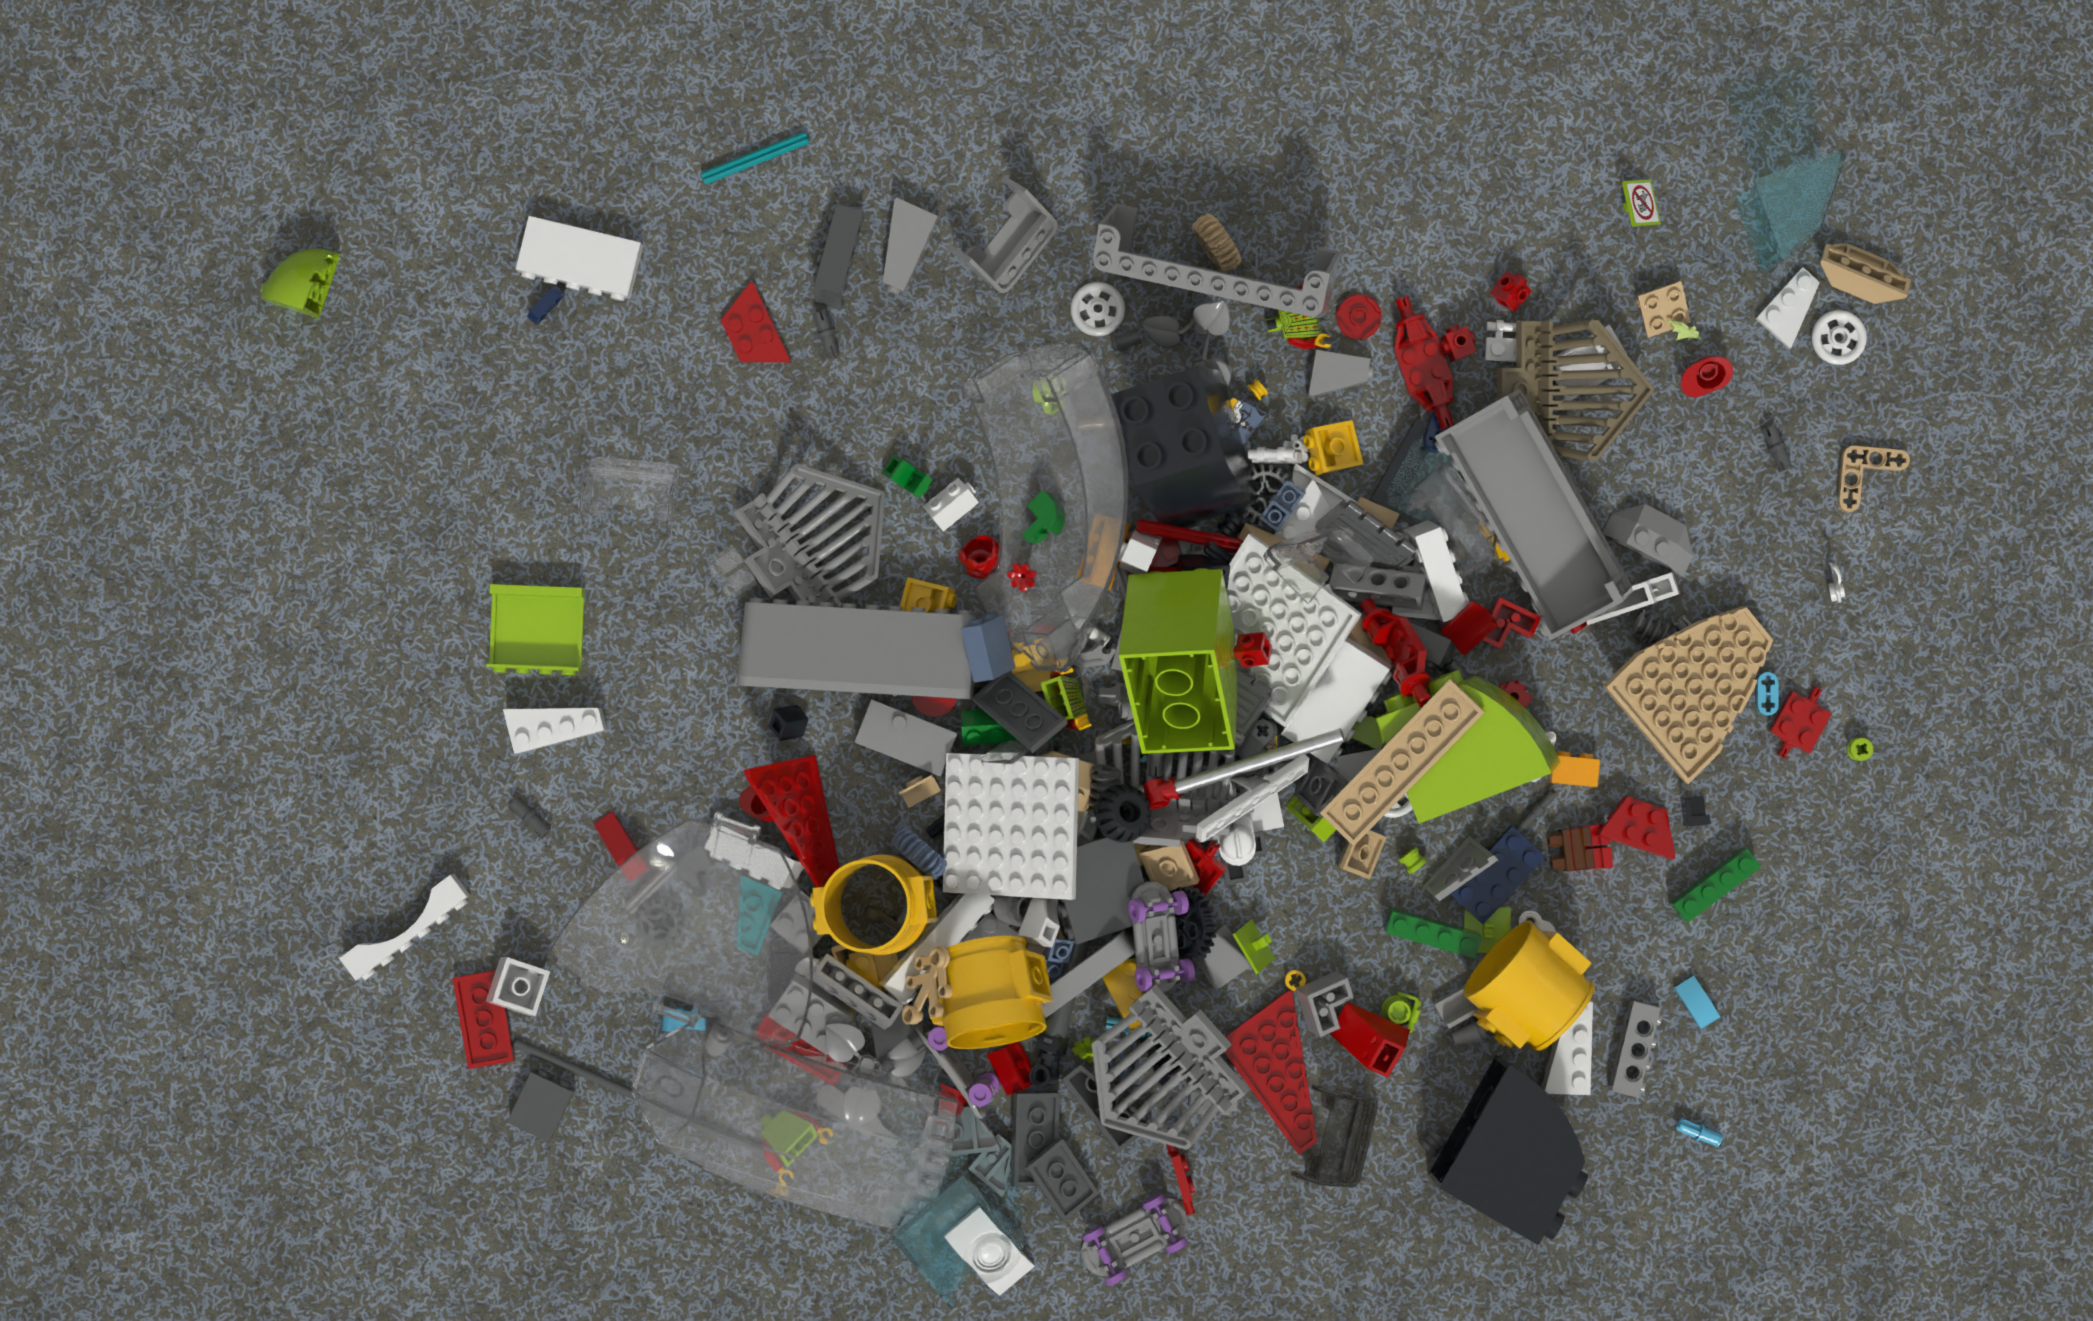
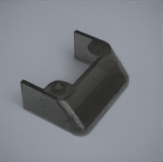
M1312 1085L1311 1089L1322 1092V1106L1330 1111L1320 1153L1313 1154L1306 1160L1305 1172L1291 1171V1176L1320 1186L1356 1187L1362 1176L1377 1114L1378 1101L1374 1097L1344 1089Z

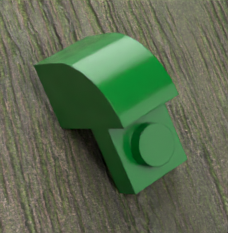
M893 454L881 472L891 481L918 498H921L927 492L933 480L895 454Z
M1042 490L1027 505L1038 519L1022 533L1028 542L1035 545L1044 541L1049 532L1059 535L1065 524V511L1060 502L1052 493Z

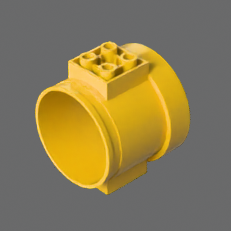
M887 854L872 855L845 864L833 873L825 887L813 888V893L810 895L811 905L815 907L813 927L815 931L817 930V935L830 934L840 945L856 952L887 955L904 951L915 945L924 936L931 923L937 922L933 876H925L911 861L900 856ZM870 864L882 866L892 872L902 884L907 898V914L902 928L892 940L882 946L869 945L856 938L846 926L841 911L842 893L848 880L858 870Z
M1529 920L1520 923L1505 934L1482 958L1468 978L1463 995L1478 1008L1473 1014L1478 1019L1476 1023L1485 1031L1489 1030L1494 1033V1039L1503 1047L1507 1046L1510 1049L1512 1047L1521 1049L1526 1043L1531 1050L1537 1052L1551 1045L1572 1026L1590 1002L1595 985L1583 974L1591 965L1587 958L1558 932L1542 931Z
M991 936L947 947L950 961L946 967L947 984L952 986L953 992L950 998H940L937 993L938 1003L943 1005L944 1012L941 1017L930 1016L933 1024L944 1027L946 1043L949 1047L956 1049H979L1001 1046L1031 1038L1046 1029L1043 1004L1053 1001L1044 955L1027 951L1026 939L1019 936ZM937 975V977H936L937 989H938V986H939L938 975Z

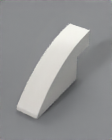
M1670 572L1632 585L1633 592L1624 602L1586 621L1587 625L1680 594L1674 573Z

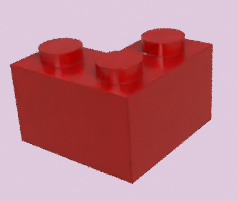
M1501 597L1496 598L1490 613L1498 626L1480 642L1495 649H1501L1509 631L1527 639L1532 638L1541 617Z

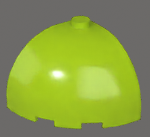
M319 248L305 249L291 254L274 269L267 282H264L260 298L269 303L319 319L341 254Z

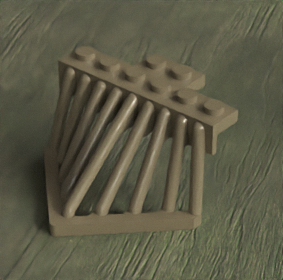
M1585 320L1553 326V321H1516V368H1497V401L1519 389L1527 399L1551 443L1552 439L1594 444L1589 451L1553 445L1558 456L1585 461L1599 460L1654 391L1651 383L1599 320ZM1587 329L1594 335V337L1553 341L1555 335ZM1599 345H1602L1608 352L1553 356V351ZM1614 361L1621 368L1553 371V366ZM1629 378L1634 384L1553 386V380ZM1634 394L1629 401L1553 400V395ZM1553 410L1621 411L1615 419L1553 415ZM1552 424L1608 428L1602 435H1591L1553 430Z

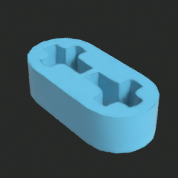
M1764 672L1756 678L1758 680L1756 684V709L1760 714L1769 716L1778 710L1779 682L1775 674ZM1766 676H1768L1769 680L1773 681V684L1768 686V693H1766V686L1761 683L1762 680L1766 679ZM1766 695H1768L1769 703L1773 704V707L1769 708L1768 712H1766V708L1761 706L1762 703L1766 702Z

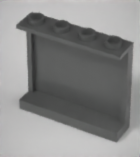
M1105 836L1077 846L1076 899H1059L1060 904L1058 905L1061 918H1065L1067 926L1064 927V931L1068 940H1073L1075 944H1080L1133 926L1128 911V904L1135 889L1144 883L1133 841L1116 842Z

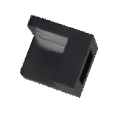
M797 705L776 708L773 711L769 728L780 741L804 736L809 718Z
M1703 796L1680 798L1683 826L1711 824L1710 815H1707L1705 812Z

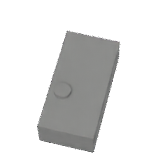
M871 699L855 743L941 776L946 765V753H951L958 733Z

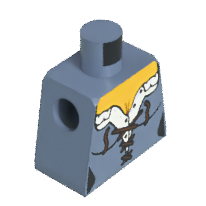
M1233 397L1230 403L1242 444L1244 445L1266 416V413Z

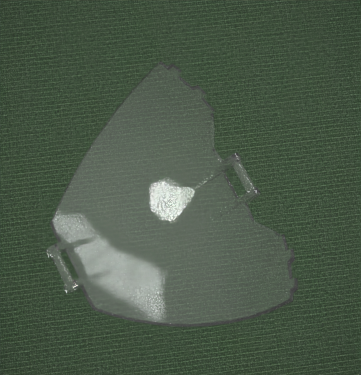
M720 812L715 813L712 824L690 818L658 836L632 855L589 895L569 919L548 951L554 958L552 964L560 971L564 968L577 978L576 984L585 991L591 988L605 997V995L642 990L655 996L649 1013L654 1015L658 1013L684 1022L686 1026L691 1028L695 1027L701 1013L719 1017L731 1035L736 1039V1044L751 1045V1050H762L765 1045L778 1044L779 1048L789 1047L792 1042L798 1041L805 1026L811 1002L813 983L811 934L804 902L789 863L780 848L758 840L761 831L760 826H750L724 817V814ZM721 826L747 834L749 839L720 830ZM667 996L693 1005L690 1014L662 1005L665 997Z

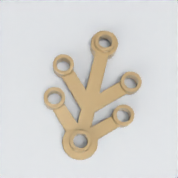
M937 946L930 951L929 956H917L915 958L914 965L917 970H927L929 965H931L929 973L908 975L905 984L908 989H918L920 985H922V988L914 1005L903 1008L902 1020L905 1024H917L922 1020L923 1012L921 1009L928 994L929 1015L931 1017H941L943 1015V1005L938 1003L937 993L940 998H950L953 992L952 986L947 984L946 967L950 961V954L946 947ZM937 975H938V982H939L938 989H937V985H936V977H937Z

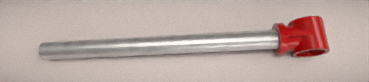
M1339 728L1179 780L1174 776L1170 777L1168 781H1165V779L1149 780L1143 784L1146 799L1150 803L1148 807L1150 809L1163 808L1170 804V799H1180L1181 793L1345 742L1343 731Z

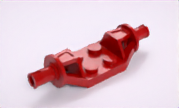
M1404 296V299L1401 297L1395 300L1402 320L1394 325L1397 330L1393 353L1408 395L1423 406L1425 412L1435 411L1440 429L1445 430L1455 425L1448 409L1449 404L1455 402L1454 397H1452L1453 377L1442 351L1439 338L1426 322L1425 315H1415L1409 296ZM1404 327H1406L1408 340L1406 341L1404 335ZM1423 392H1428L1433 404L1429 402Z
M1373 599L1363 600L1360 603V609L1365 614L1361 624L1362 629L1368 633L1373 644L1384 649L1388 659H1390L1395 667L1393 678L1399 685L1400 693L1405 697L1414 696L1419 707L1422 708L1432 698L1426 690L1431 680L1428 673L1424 672L1426 648L1406 617L1391 613L1386 608L1377 609Z

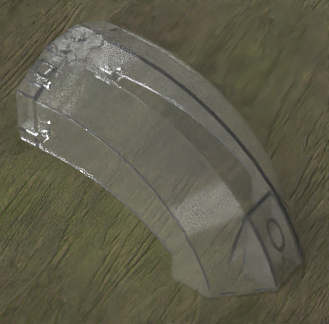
M1080 342L1050 343L1004 355L963 382L989 447L995 470L1000 507V547L996 572L974 586L984 613L993 612L994 616H1004L1011 647L1019 654L1024 652L1031 659L1030 664L1036 670L1067 672L1085 647L1097 623L1122 548L1128 509V465L1119 417L1094 352ZM1042 490L1052 493L1064 508L1065 524L1059 535L1049 532L1044 541L1035 545L1028 542L1022 535L1038 519L1027 505ZM1015 563H1020L1021 566L1027 563L1030 565L1031 570H1036L1037 576L1033 578L1036 582L1033 588L1028 587L1026 592L1019 590L1020 585L1016 588L1012 587L1011 581L1014 579L1007 577V573L1013 570L1012 565Z
M702 1013L693 1018V1021L676 1028L666 1034V1037L656 1043H651L644 1048L631 1093L655 1134L659 1145L687 1162L735 1183L801 1206L915 1234L938 1197L952 1153L958 1099L944 1089L939 1088L940 1086L937 1084L905 1076H895L892 1073L888 1074L884 1071L850 1062H837L830 1056L754 1032L743 1023Z

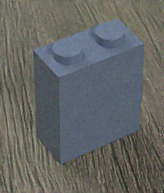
M993 612L980 615V618L969 620V625L961 628L974 682L994 680L1016 668L1003 615L994 616Z

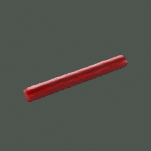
M1139 519L1136 524V531L1139 533L1206 545L1211 541L1222 549L1235 552L1239 550L1244 542L1238 538Z

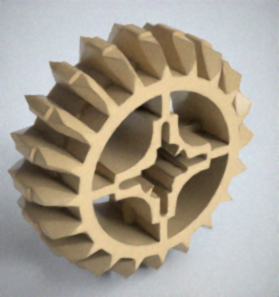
M1207 213L1193 223V233L1196 235L1199 244L1220 272L1227 273L1241 264L1238 249L1226 232V229H1224L1214 215Z

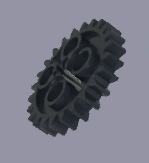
M1194 886L1178 887V890H1173V892H1185L1189 903L1187 913L1180 915L1175 913L1180 960L1188 958L1192 962L1201 961V959L1207 957L1206 954L1211 953L1210 947L1214 946L1212 938H1216L1215 933H1213V929L1217 928L1213 924L1216 916L1211 915L1214 908L1208 907L1210 900L1204 899L1205 893H1200L1199 888H1194Z

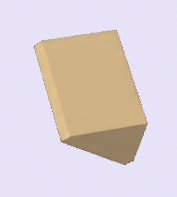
M1369 830L1354 846L1347 840L1337 867L1370 880L1387 837Z

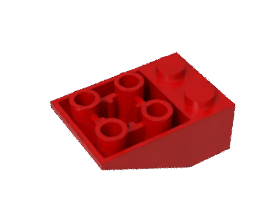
M1346 1002L1337 1018L1340 1029L1329 1034L1367 1069L1388 1078L1406 1048L1410 1029Z

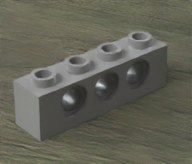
M1334 563L1329 583L1332 592L1343 600L1362 602L1370 598L1377 605L1422 610L1427 589L1426 575L1402 572L1395 569H1379L1372 566H1356L1349 563Z
M825 954L819 960L808 977L883 1030L893 1024L904 1007L829 954Z
M1630 999L1608 1087L1609 1090L1639 1098L1640 1093L1644 1092L1646 1086L1644 1075L1645 1071L1650 1069L1652 1060L1649 1057L1651 1048L1655 1047L1657 1035H1655L1656 1026H1659L1662 1021L1660 1007ZM1640 1021H1646V1030L1638 1032L1637 1024ZM1640 1043L1641 1052L1633 1055L1631 1051L1632 1046ZM1629 1066H1635V1075L1627 1077L1626 1069Z

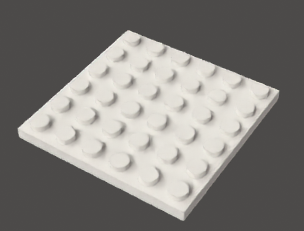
M1251 533L1247 535L1229 564L1230 573L1226 592L1236 643L1238 635L1265 632L1272 645V651L1268 665L1242 667L1239 660L1236 659L1237 670L1241 668L1256 677L1252 684L1253 686L1260 680L1273 688L1269 695L1272 700L1264 712L1282 726L1288 728L1362 613Z
M946 753L944 859L947 862V866L943 874V892L1076 899L1079 758Z

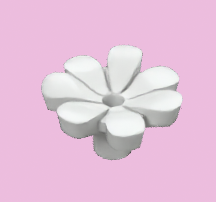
M1296 434L1291 435V441H1285L1283 447L1294 448L1295 452L1302 454V461L1306 462L1309 459L1306 453H1310V451L1305 448L1303 437L1298 439Z

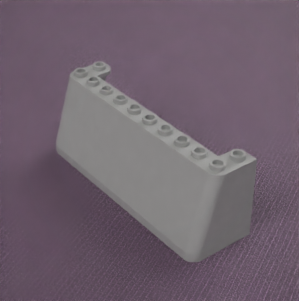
M1116 203L1099 223L1093 262L1100 271L1314 318L1325 316L1330 308L1341 254L1340 251L1318 247L1313 270L1306 275L1303 289L1132 253L1131 246L1138 208Z
M1519 389L1435 436L1437 440L1435 445L1441 454L1445 453L1447 456L1451 454L1453 457L1451 462L1457 471H1461L1464 477V486L1474 494L1476 498L1474 503L1480 512L1483 511L1487 517L1485 521L1490 531H1495L1498 537V546L1503 552L1506 551L1510 558L1508 560L1509 565L1521 577L1520 584L1523 590L1530 593L1534 609L1542 614L1539 629L1545 637L1548 636L1549 640H1552L1624 602L1630 596L1633 588L1527 399Z
M750 598V602H745L737 677L738 686L973 700L974 681L961 631L962 627L969 625V620L978 618L973 615L972 611L958 610V614H948V609H935V613H925L926 608L912 607V611L908 612L902 611V607L889 606L888 610H879V605H865V609H857L856 604L842 603V608L833 607V603L819 602V606H810V601H796V605H788L787 600L773 599V604L766 603L767 600L761 598Z

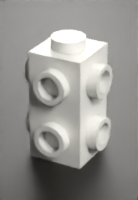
M957 478L926 503L923 508L944 532L979 502L973 496L977 492L969 482L964 484Z

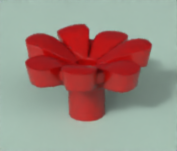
M1020 563L1012 565L1013 570L1007 573L1008 578L1014 579L1011 581V586L1016 588L1020 585L1019 590L1021 592H1026L1028 587L1033 588L1036 583L1033 579L1037 576L1036 570H1031L1030 565L1027 563L1022 564V566Z

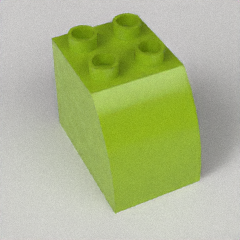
M1199 568L1194 571L1165 573L1152 571L1147 574H1132L1128 576L1119 659L1142 754L1235 749L1237 661L1234 656V645H1236V639L1222 569L1209 570Z
M1459 669L1433 679L1428 686L1429 695L1433 697L1452 679L1486 712L1406 792L1419 824L1549 775L1560 763V759L1541 725L1524 706L1498 686L1478 676L1463 680ZM1399 692L1383 701L1387 712L1376 718L1386 744L1421 709L1414 696L1405 697Z

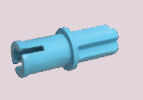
M1680 1118L1677 1122L1676 1130L1694 1137L1695 1141L1701 1140L1714 1147H1719L1722 1142V1133L1710 1130L1702 1123L1698 1125L1684 1118Z

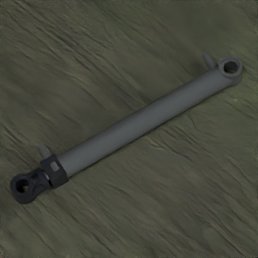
M1090 940L1080 944H1073L1069 964L1064 963L1062 975L1086 959ZM1076 997L1047 1017V1027L1044 1032L1031 1037V1040L1037 1041L1036 1048L1040 1049L1036 1065L1029 1072L1030 1082L1036 1087H1051L1057 1084L1060 1079L1058 1069L1061 1059L1060 1054H1066L1070 1038L1066 1037ZM1043 1071L1046 1072V1080L1043 1079Z

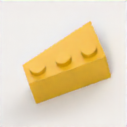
M1136 958L1126 959L1101 978L1122 1019L1131 1013L1128 1008L1145 993L1138 989L1135 982ZM1135 1021L1127 1028L1131 1033L1142 1023Z

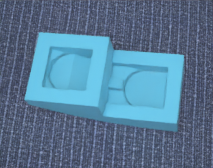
M1694 976L1674 987V990L1687 1007L1689 1014L1700 1030L1720 1018L1714 1005Z

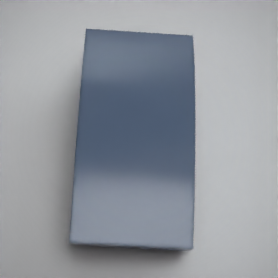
M1287 479L1259 519L1278 532L1306 492Z
M1055 938L1052 948H1045L1043 955L1046 960L1049 981L1054 982L1060 978L1064 963L1069 964L1074 944L1073 940Z

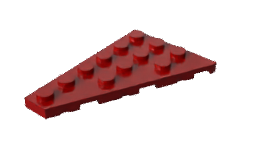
M816 755L743 770L745 777L817 888L825 887L829 878L839 869V863Z

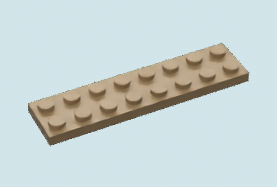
M1450 679L1320 814L1353 846L1356 845L1486 711L1455 681Z

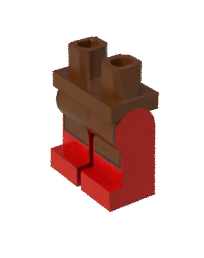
M1605 823L1559 829L1558 832L1547 835L1548 847H1560L1561 855L1550 856L1551 869H1563V871L1569 872L1613 868L1611 847L1604 846L1586 849L1587 846L1610 844V840L1595 835L1596 831L1602 829Z

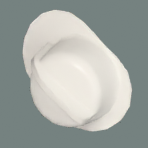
M1247 814L1231 823L1229 836L1217 835V840L1220 844L1219 852L1227 863L1240 866L1248 863L1253 858L1256 843L1253 824Z

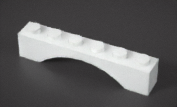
M1078 811L1077 846L1093 841L1097 830V825L1090 823L1091 814L1087 811ZM1032 897L1018 936L1026 939L1031 945L1052 948L1060 928L1057 910L1058 899Z
M451 874L431 889L430 897L423 913L406 932L385 942L358 944L339 959L355 980L361 978L367 980L376 973L374 968L380 964L384 967L394 959L392 955L398 950L402 953L413 945L411 940L417 936L421 939L431 931L429 927L435 922L439 925L450 917L448 912L454 908L458 911L468 904L466 899L471 895L456 875Z

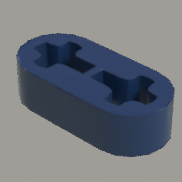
M557 285L553 286L531 309L527 318L535 325H538L562 300L565 292Z
M1435 412L1429 420L1423 443L1426 450L1431 453L1439 451L1436 446L1432 445L1433 443L1429 439H1432L1435 433L1440 434L1445 431L1437 428L1439 422L1435 419L1437 418Z

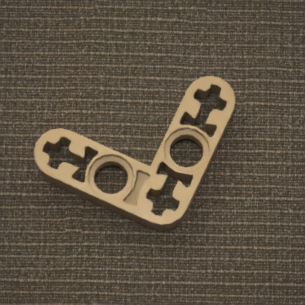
M1849 446L1845 448L1842 452L1837 497L1839 509L1843 512H1853L1859 507L1863 468L1901 471L1906 469L1910 463L1908 453L1897 449ZM1854 450L1855 455H1864L1863 451H1866L1864 456L1865 464H1862L1863 459H1855L1851 462V458H1847V454ZM1872 452H1877L1881 456V462L1878 465L1870 462L1869 457ZM1899 454L1900 459H1904V463L1899 464V467H1897L1896 462H1887L1888 466H1885L1887 458H1895ZM1847 473H1853L1856 476V483L1852 486L1845 482L1844 478ZM1844 488L1848 490L1856 489V493H1850V500H1854V504L1850 505L1849 508H1847V504L1843 503V499L1848 498V492H1844Z

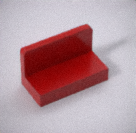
M1471 601L1440 631L1444 636L1453 641L1459 653L1466 655L1493 631L1498 624L1487 608L1475 601Z
M1020 1041L1007 1044L1001 1049L987 1054L1006 1095L1022 1091L1032 1085L1029 1078L1032 1065Z

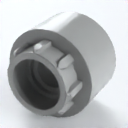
M996 895L994 899L996 917L1003 923L1021 927L1032 897Z

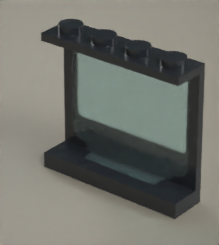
M1416 419L1376 487L1370 501L1399 513L1398 518L1412 526L1429 520L1444 528L1449 539L1455 529L1452 526L1456 518L1460 519L1466 510V507L1463 506L1466 499H1471L1474 494L1464 486V477L1461 471H1457L1451 462V459H1453L1451 454L1447 456L1445 453H1431L1426 450L1423 443L1427 428L1423 427L1424 423ZM1434 436L1432 439L1429 440L1432 441L1433 446H1436L1435 441L1437 440Z

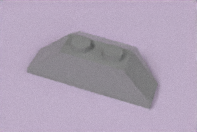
M1647 504L1612 513L1602 531L1604 536L1683 577L1693 558L1686 525Z

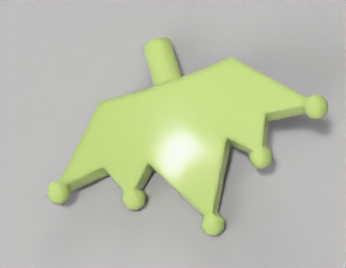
M1668 320V323L1675 327L1672 331L1679 332L1677 338H1675L1676 341L1688 338V341L1692 339L1701 340L1699 332L1695 331V326L1688 327L1683 322Z

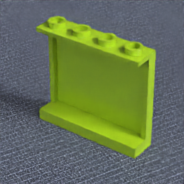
M490 584L489 593L492 594L489 664H486V667L493 668V672L507 673V668H514L516 673L530 674V669H539V674L553 675V670H562V675H576V671H582L584 588Z

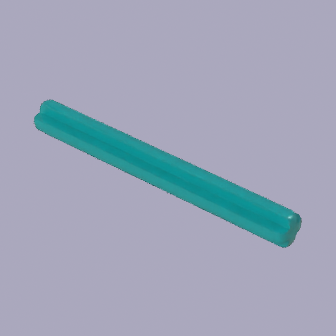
M805 132L798 133L702 171L701 177L705 184H709L809 144V139Z

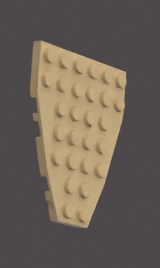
M1741 606L1697 621L1635 653L1603 687L1681 780L1689 784L1721 752L1723 748L1721 743L1727 732L1731 733L1734 728L1732 723L1738 713H1742L1758 681L1755 680L1759 667H1763L1765 663L1766 653L1770 650L1773 639L1748 608Z

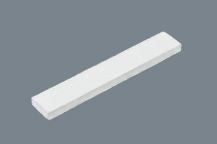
M1305 754L1297 757L1267 777L1265 780L1270 781V784L1261 786L1253 792L1246 791L1197 824L1196 838L1201 843L1206 841L1308 773L1309 758Z

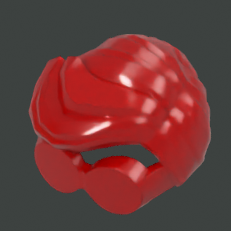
M981 535L967 542L958 552L960 562L965 564V572L969 576L976 579H986L989 573L999 564L1002 553L995 539L990 537V535Z

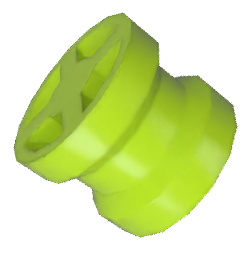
M1854 738L1848 742L1846 751L1851 759L1865 761L1872 756L1873 745L1866 738Z
M1417 846L1411 848L1398 859L1401 864H1405L1409 874L1417 871L1428 861L1419 854Z

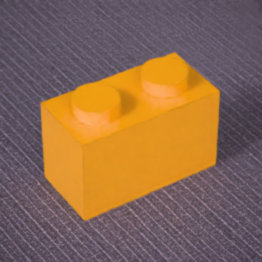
M1557 751L1560 763L1549 774V783L1598 787L1600 760L1594 759V754L1580 753V758L1571 757V752Z

